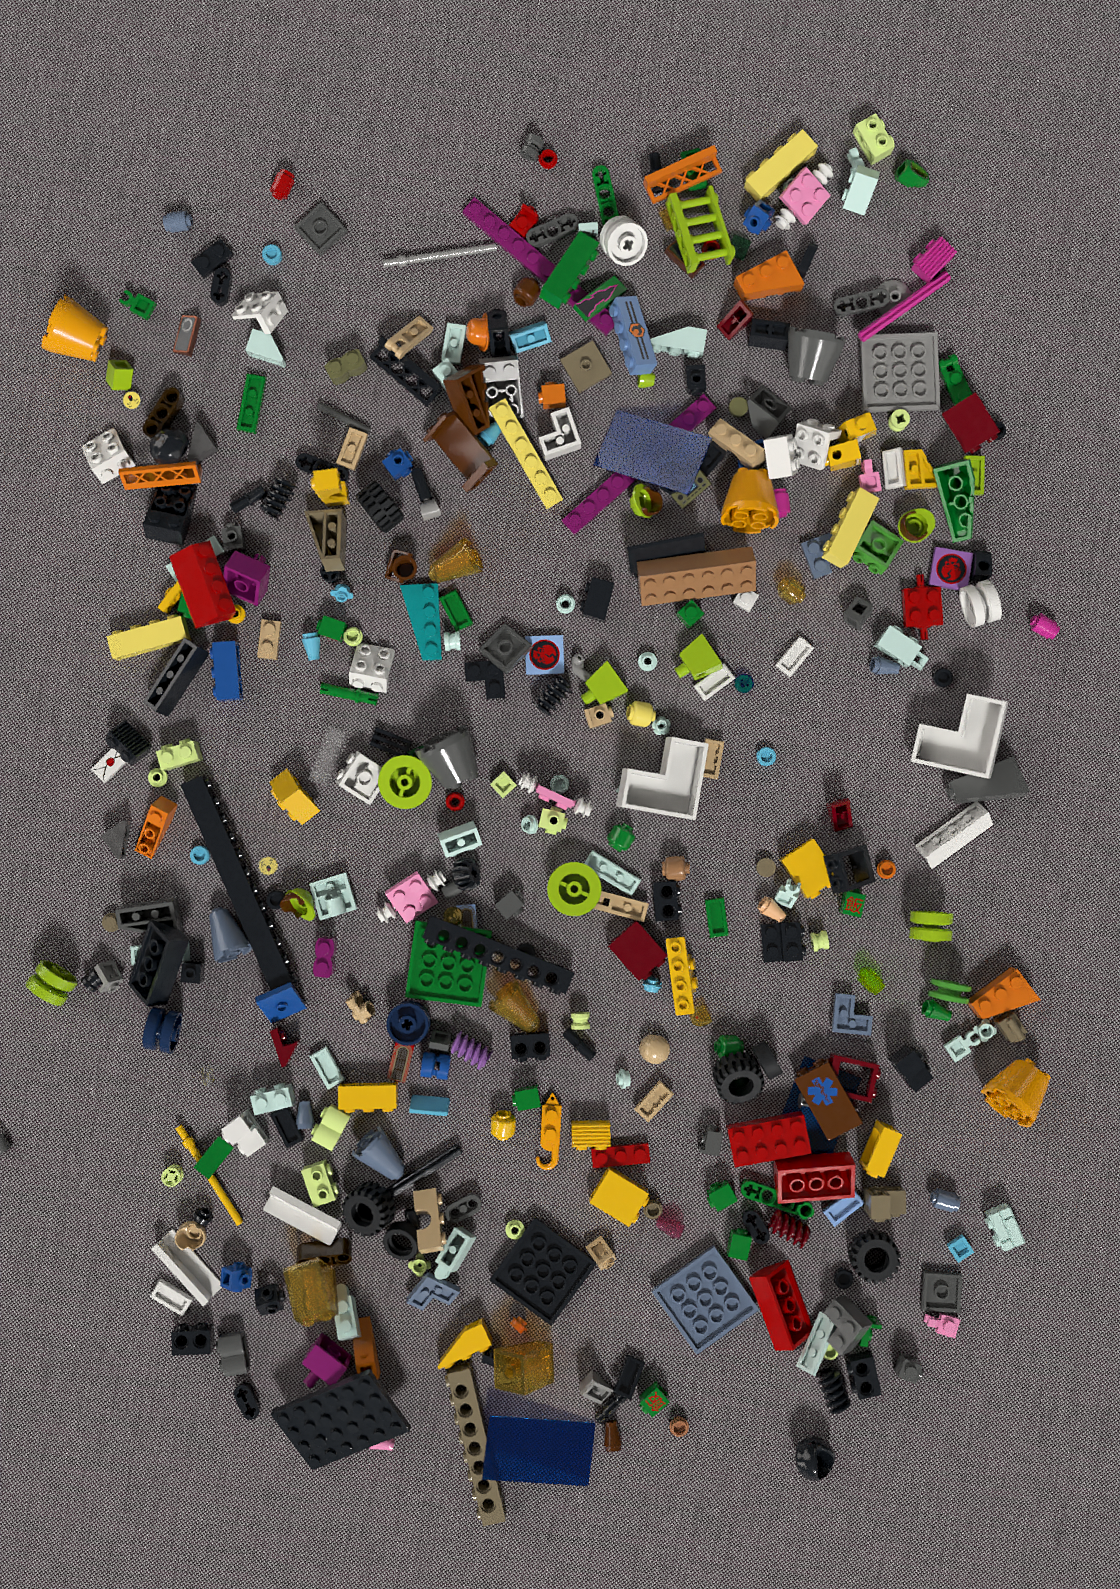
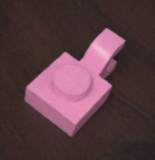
M863 460L861 462V469L864 474L858 476L860 487L869 493L882 491L879 472H873L872 460Z
M940 1312L939 1318L925 1313L923 1319L927 1326L935 1328L936 1333L952 1338L956 1337L960 1323L958 1317Z

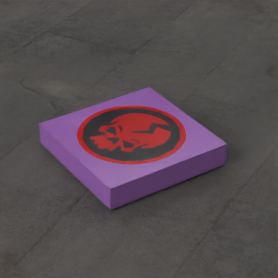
M935 547L928 585L960 591L962 587L968 586L973 553Z

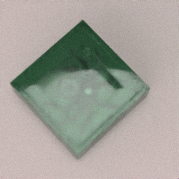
M734 234L731 240V245L735 247L734 257L744 261L752 241Z

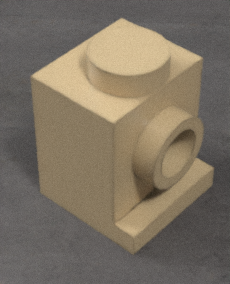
M606 703L584 710L589 729L611 723V718L614 717L611 706L607 707ZM602 712L603 718H597L596 713Z

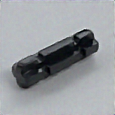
M615 1394V1398L612 1397L602 1407V1411L599 1410L595 1414V1419L598 1423L603 1424L607 1420L606 1418L610 1417L620 1407V1403L623 1404L627 1398Z

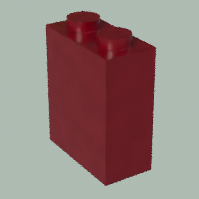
M977 392L942 413L965 453L970 451L973 454L981 448V443L986 440L990 443L999 437L997 433L1000 430Z
M637 920L607 945L638 981L641 979L646 980L652 974L651 970L655 966L659 968L667 961L665 957L668 955Z

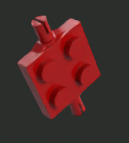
M924 574L916 575V587L901 590L904 628L914 627L920 629V640H928L929 627L944 625L941 587L925 586Z

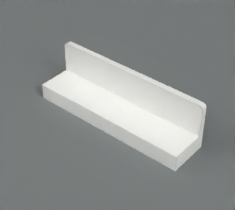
M974 802L916 844L915 847L927 860L929 867L933 869L993 825L990 814L979 802Z
M274 1186L269 1192L270 1197L263 1208L265 1212L327 1245L332 1244L342 1225L340 1221Z
M172 1229L153 1246L152 1251L200 1304L204 1306L222 1288L220 1280L194 1251L189 1248L179 1249L175 1244L174 1237L176 1231Z

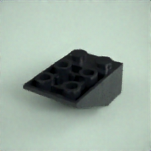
M189 485L157 487L143 521L145 537L183 546L190 527L197 487Z

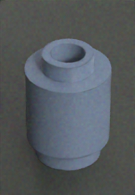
M186 210L171 212L163 216V225L166 232L188 231L193 226V219Z
M937 1188L935 1191H932L930 1202L934 1208L948 1212H957L960 1207L961 1198L956 1193Z

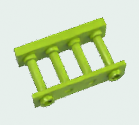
M712 185L708 186L704 197L681 201L676 192L669 194L665 203L687 274L695 272L700 261L724 257L726 265H730L735 256V247L731 245L719 208L718 195L714 192ZM707 204L710 214L692 218L684 217L683 209ZM713 222L715 232L692 236L688 230L689 226ZM718 239L721 247L718 250L698 254V252H695L694 244Z

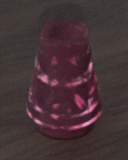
M659 1216L655 1227L672 1239L676 1238L679 1240L685 1225L681 1224L682 1221Z

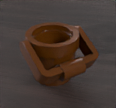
M394 550L386 568L385 578L401 584L404 581L413 579L418 568L415 560L412 558L413 554Z

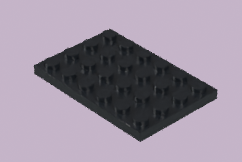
M371 1369L272 1409L270 1414L312 1470L407 1433L411 1428L407 1419Z

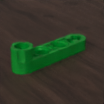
M599 165L593 169L592 181L602 226H604L605 222L619 215L609 170L605 166ZM598 172H601L602 175H604V176H603V182H604V184H601L600 177L598 176ZM601 190H608L610 196L602 198L599 193ZM606 208H611L614 214L611 217H607L603 211Z
M751 1179L744 1180L740 1185L742 1195L748 1199L798 1215L805 1220L814 1215L815 1210L810 1201L796 1202V1206L794 1205L795 1202L790 1203L788 1206H782L777 1202L775 1187ZM751 1184L752 1188L758 1191V1197H755L757 1194L754 1191L747 1193L744 1187H748ZM765 1190H770L773 1195L771 1199L764 1200L762 1193ZM806 1205L808 1207V1210L804 1209V1211L801 1212V1207Z

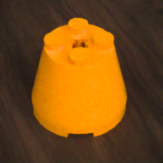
M64 295V300L59 299L49 318V325L46 331L48 335L44 334L42 349L56 354L96 362L100 353L98 351L100 345L104 346L107 340L108 327L73 298Z
M745 467L738 469L732 478L721 510L722 525L733 527L732 531L747 534L761 533V529L768 527L774 529L778 525L779 511L768 470H749Z
M1028 1058L1024 1061L1016 1059L986 1083L981 1090V1093L986 1095L985 1101L995 1111L1005 1118L1009 1117L1013 1120H1018V1124L1023 1127H1031L1035 1122L1049 1080L1051 1079L1046 1072L1036 1068V1064Z

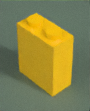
M810 838L779 859L796 885L799 882L801 883L800 891L807 899L809 897L813 899L820 895V890L824 887H831L823 857L825 855L813 838Z
M608 1167L589 1197V1203L629 1227L631 1223L637 1221L640 1215L638 1213L640 1208L647 1205L650 1197L648 1196L649 1191L647 1188L616 1169Z

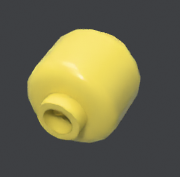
M634 701L628 705L626 718L631 725L647 727L651 722H654L656 711L653 710L652 704Z

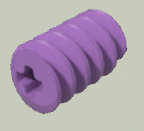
M460 1031L451 1046V1053L453 1054L458 1051V1058L465 1055L464 1061L467 1062L471 1059L470 1065L473 1066L478 1063L477 1069L480 1070L485 1066L494 1050L487 1053V1046L481 1050L482 1043L479 1042L477 1045H474V1038L468 1042V1035L466 1034L461 1037L462 1031Z

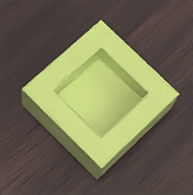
M502 772L490 784L502 798L517 786L505 772Z

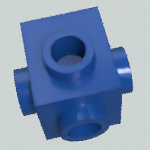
M760 199L745 212L744 217L746 219L743 225L753 234L759 235L763 230L766 232L772 224L770 219L776 210Z
M401 448L390 451L387 454V458L382 461L384 467L395 481L401 476L404 478L409 475L413 468L411 463L413 458L407 451L403 452Z
M234 1262L233 1265L221 1267V1287L232 1292H242L243 1289L251 1288L252 1268L246 1266L244 1262Z

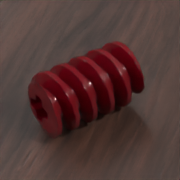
M779 1209L773 1213L767 1229L772 1227L773 1235L778 1230L779 1238L785 1234L786 1242L793 1238L792 1245L800 1242L799 1249L804 1247L811 1233V1229H809L807 1224L802 1226L800 1220L795 1221L794 1217L789 1218L787 1213L782 1214V1211Z

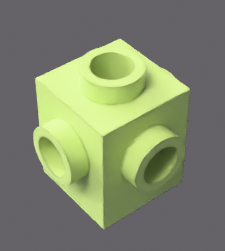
M551 806V810L543 808L538 827L545 828V833L556 835L557 832H561V829H566L568 818H564L565 813H562L563 809ZM552 817H556L558 820L554 825L550 823Z

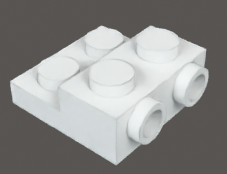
M356 751L355 754L351 753L348 756L346 768L344 770L340 769L335 777L337 779L336 783L371 805L380 791L378 777L382 767Z

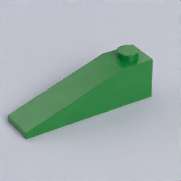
M961 459L941 464L934 468L933 472L952 541L955 543L971 539L975 476L970 459Z

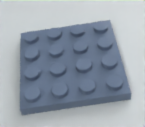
M714 1245L651 1289L656 1299L696 1355L759 1311L754 1300Z

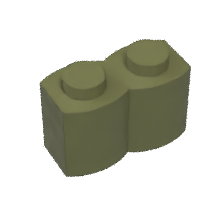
M359 349L348 351L342 358L332 359L324 366L333 385L342 384L351 376L361 375L367 370V365Z

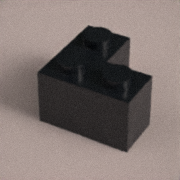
M905 1045L888 1058V1061L914 1092H917L933 1079V1076L930 1074L932 1072L931 1068L926 1062L923 1063L925 1058L914 1047L909 1048Z

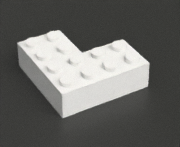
M967 694L958 731L919 724L911 762L990 779L1009 702Z
M666 737L660 774L623 768L616 806L696 820L709 744Z

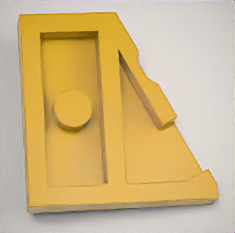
M922 449L903 450L905 490L938 488L935 475L932 472L933 467L927 461V457Z

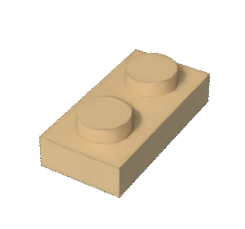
M350 427L338 456L337 465L355 471L368 434Z
M261 620L258 658L278 659L281 621Z

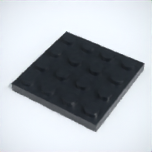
M535 1216L491 1275L489 1281L552 1326L597 1263L593 1258Z

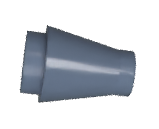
M880 656L871 659L870 672H873L875 675L899 673V663Z
M310 1101L299 1102L296 1119L298 1129L313 1128L315 1121Z

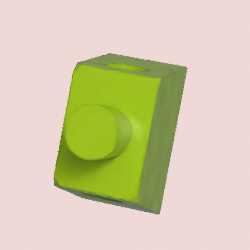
M701 634L680 652L679 656L683 663L674 668L679 678L690 673L694 680H698L723 669V665L704 635Z
M606 661L585 682L589 690L580 697L586 706L595 699L599 705H602L626 694L628 689L609 662Z

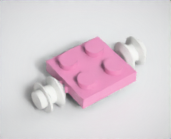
M819 163V170H813L812 173L807 167L802 168L779 196L782 202L789 208H782L780 210L781 216H775V224L780 229L789 230V223L796 222L795 216L803 225H807L831 196L821 185L828 183L827 177H833V170L830 165Z
M529 772L527 775H522L518 784L521 785L520 790L525 787L528 789V793H531L536 788V793L539 794L538 798L549 802L551 799L557 802L555 806L564 810L567 807L572 808V806H575L574 814L576 815L580 812L583 818L585 815H590L593 808L590 805L591 801L588 803L584 802V797H581L578 801H573L540 786L539 783L537 784V776L531 778L529 777Z
M434 870L435 875H427L428 882L425 883L418 871L385 891L392 905L384 902V908L377 907L378 912L376 914L380 921L388 923V918L393 917L395 919V911H398L403 920L408 923L436 905L438 900L430 889L438 891L439 885L446 886L444 882L447 879L441 871L437 872Z

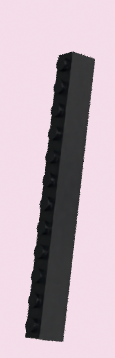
M201 775L181 784L183 793L270 990L290 982L294 987L298 986V977L295 971H291L289 964H291L287 953L284 954L282 951L283 943L273 930L275 925L272 919L267 917L266 904L263 900L260 901L258 896L260 893L256 883H252L250 878L252 876L251 870L248 865L245 866L242 860L244 859L243 852L235 844V841H237L236 836L232 830H229L227 826L229 823L228 818L219 808L221 802L218 796H214L212 792L213 784L211 780Z

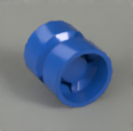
M424 1052L420 1076L432 1078L434 1075L437 1079L448 1080L451 1055L440 1054L436 1056L435 1053ZM436 1062H440L439 1070H435Z

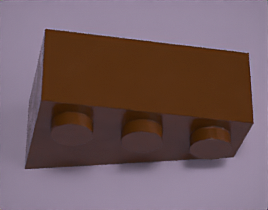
M485 364L469 365L443 380L453 411L458 414L474 435L490 427L488 402H485L487 385L484 383L483 378Z

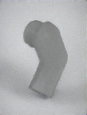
M576 654L571 660L572 672L586 682L591 677V674L584 670V657L581 654Z

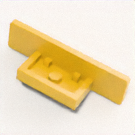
M685 937L667 938L666 947L675 1014H694L693 993L698 989V979L694 977L693 971L696 969L695 959L692 958L691 953L687 954Z

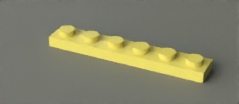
M504 398L489 407V411L546 510L562 501V496L507 400Z

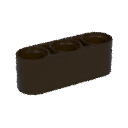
M169 387L163 392L143 424V432L151 440L155 434H150V430L153 427H157L158 432L169 428L184 405V397L176 388ZM173 395L178 396L176 401L170 402V398ZM163 411H167V416L160 418V414Z
M348 1238L334 1239L331 1245L321 1241L301 1243L297 1246L296 1266L300 1269L345 1265L352 1261V1241Z

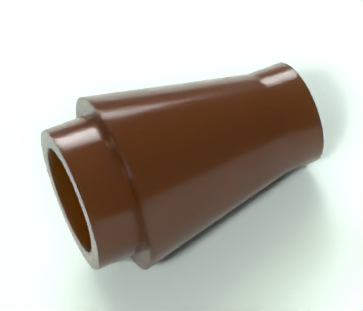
M606 1421L604 1447H606L607 1452L620 1451L623 1443L617 1421Z

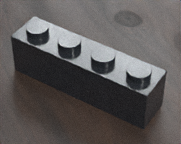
M184 637L143 703L155 712L169 717L210 653Z

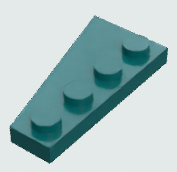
M438 583L400 585L422 660H442Z

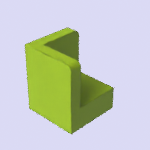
M108 360L106 382L112 390H130L133 376L131 365L127 360Z

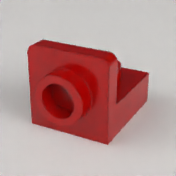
M523 203L521 211L510 223L509 227L525 239L527 232L538 223L537 210L531 205L527 206Z

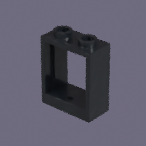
M867 844L850 847L823 856L833 894L847 892L876 882ZM849 855L855 882L849 884L843 857Z

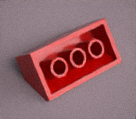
M210 540L192 544L169 556L195 628L223 622L234 617L237 611Z
M850 1152L800 1155L774 1160V1180L778 1204L855 1198V1163Z
M783 1260L759 1269L749 1277L775 1351H793L809 1337L813 1326L789 1260Z

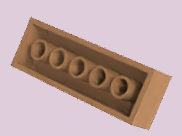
M752 546L637 562L638 589L642 606L756 591V559Z

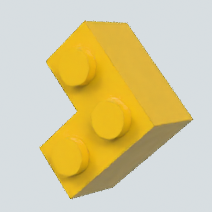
M287 768L269 782L272 787L270 792L278 800L276 801L283 811L285 809L288 810L287 813L293 821L298 820L303 825L320 811L315 801L302 788L298 779Z

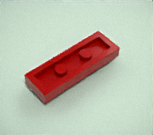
M648 1142L607 1146L606 1150H596L595 1147L591 1148L593 1168L650 1163Z

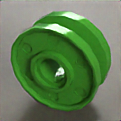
M931 978L930 983L938 986V990H929L928 996L955 1003L969 1004L970 999L961 994L962 992H971V986L954 981Z

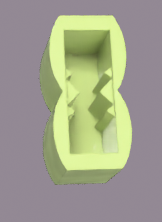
M333 1104L329 1108L325 1106L320 1115L323 1118L320 1125L316 1123L311 1132L314 1135L312 1141L332 1151L352 1114L345 1113L344 1110H338V1107Z

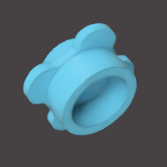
M345 584L336 585L335 590L330 591V595L334 596L341 603L353 598V593L350 592V588Z
M648 977L646 980H643L645 991L656 993L662 987L660 985L662 982L656 977Z

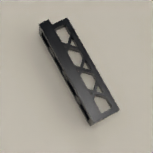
M382 336L377 341L379 346L369 358L423 405L428 407L442 391L441 385L406 355L399 360L392 350L389 351L385 348L388 340ZM384 350L388 354L389 361L380 362L376 357ZM400 364L403 367V374H394L391 365ZM414 376L417 379V386H408L406 384V377ZM420 389H429L433 394L426 401L421 397Z

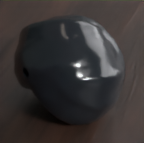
M166 428L158 431L150 442V454L155 463L160 465L179 463L181 457L187 451L189 438L182 430L177 428Z
M817 1436L806 1437L797 1444L795 1454L797 1470L800 1475L811 1481H819L826 1477L832 1470L835 1462V1452L824 1439Z

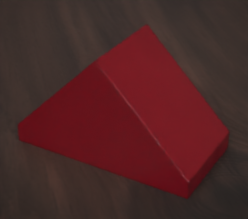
M741 299L716 327L729 341L751 323L754 313Z
M843 798L826 804L834 832L853 827L849 798Z

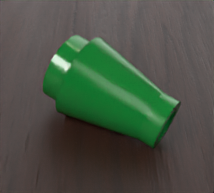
M926 1000L921 1008V1013L926 1018L948 1022L952 1016V1011L934 1000Z

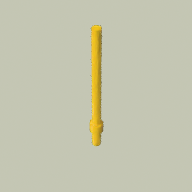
M181 1124L175 1129L183 1140L182 1144L185 1149L188 1148L195 1161L198 1162L202 1155L195 1146L196 1142L193 1137L188 1135ZM213 1174L208 1179L209 1183L237 1226L243 1222L242 1218Z

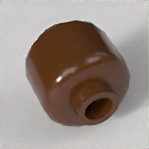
M526 277L521 278L513 290L514 300L521 307L533 306L541 293L537 280Z

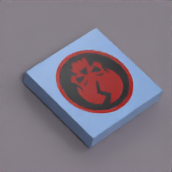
M563 635L525 636V639L533 646L525 656L526 675L564 674Z

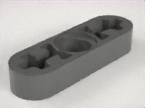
M566 214L532 228L527 232L526 241L536 249L571 235L578 229V218L574 214ZM568 220H570L571 223L574 222L573 227L570 228V226L567 225ZM559 223H561V226L563 227V232H561V227ZM549 227H556L558 233L551 236L547 233V229ZM543 230H544V236H545L546 239H543V235H542V232H541V231H543ZM532 235L538 237V242L531 240Z
M880 288L841 297L834 303V312L837 316L844 317L883 308L888 304L890 295L887 290ZM878 294H881L882 297H886L883 300V303H880L879 300H875L872 303L873 306H870V295H872V299H876L878 297ZM858 298L866 299L867 305L864 308H859L856 305ZM850 300H853L854 310H851V306L846 307L844 312L841 309H837L841 302L844 305H849Z

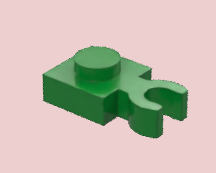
M124 290L129 299L127 301L120 299V303L125 307H130L129 310L133 314L148 321L157 304L139 293L135 298L130 291Z

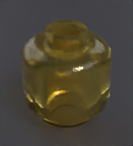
M793 576L784 577L777 586L778 596L790 605H794L797 602L801 603L806 597V586Z

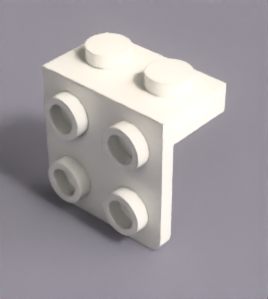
M278 291L251 292L235 308L232 317L234 320L257 318L264 334H271L288 310Z
M807 419V421L797 423L795 432L797 449H795V455L799 457L800 464L817 470H823L826 464L830 440L840 438L842 430L835 429V425L819 424V421L816 419Z
M115 429L104 432L82 446L91 470L102 484L119 475V468L136 466L134 460L125 450Z
M365 643L357 645L349 671V686L387 693L389 673L395 651L390 648Z

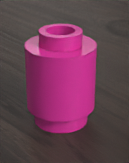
M785 488L775 489L774 494L779 518L787 517V513L791 512L789 493L786 492Z
M1042 613L1038 616L1034 615L1029 623L1032 631L1046 639H1054L1060 630V626L1057 625L1056 621Z

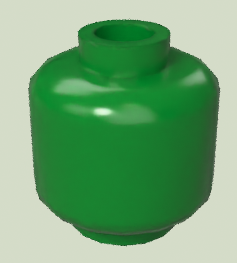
M625 823L622 826L615 824L607 836L608 845L620 853L622 850L627 851L635 840V835L632 833L633 828Z
M721 1035L718 1041L714 1043V1052L718 1054L721 1060V1057L724 1055L727 1057L729 1053L733 1052V1054H736V1052L741 1051L743 1054L744 1052L743 1041L737 1035Z

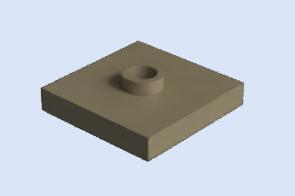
M593 340L560 359L562 366L579 394L612 375L611 370Z

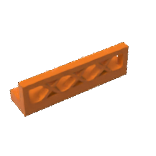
M715 145L645 176L643 185L652 205L668 198L671 193H679L721 174L722 169L716 158L718 151ZM712 161L716 169L712 172L702 170L704 164ZM690 170L699 173L697 179L694 180L685 178ZM676 178L681 180V184L679 187L673 188L668 186L669 181ZM655 186L664 188L663 194L654 197L651 188Z
M196 461L119 468L118 472L125 490L201 483L202 478L201 464L197 465Z

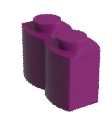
M323 936L318 938L315 945L317 958L313 965L315 977L329 978L333 975L336 967L334 958L337 952L336 938Z

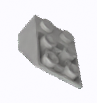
M517 355L479 359V364H485L483 378L484 383L487 385L485 402H488V408L505 398L516 418H522L523 407ZM489 411V421L495 420Z

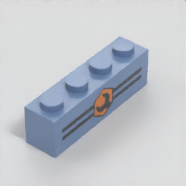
M637 296L616 297L609 307V314L613 319L614 330L619 338L620 349L623 351L625 366L628 368L630 375L651 374L658 363Z

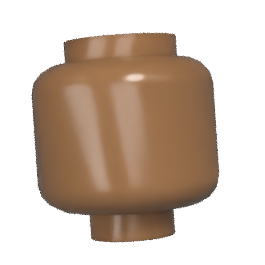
M683 856L667 857L665 862H662L663 877H666L668 881L685 880L686 874H690V863L686 862Z

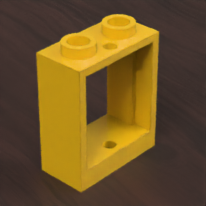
M876 1120L859 1160L863 1170L867 1171L868 1175L875 1178L878 1175L883 1178L885 1177L902 1137V1134L895 1127Z

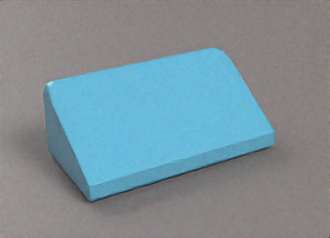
M545 321L509 332L515 354L552 342Z
M412 1095L409 1112L447 1116L450 1098Z

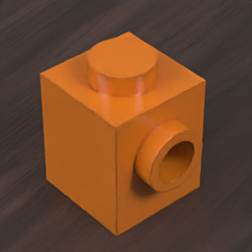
M547 382L545 385H541L542 392H538L539 404L543 403V409L566 408L564 384Z

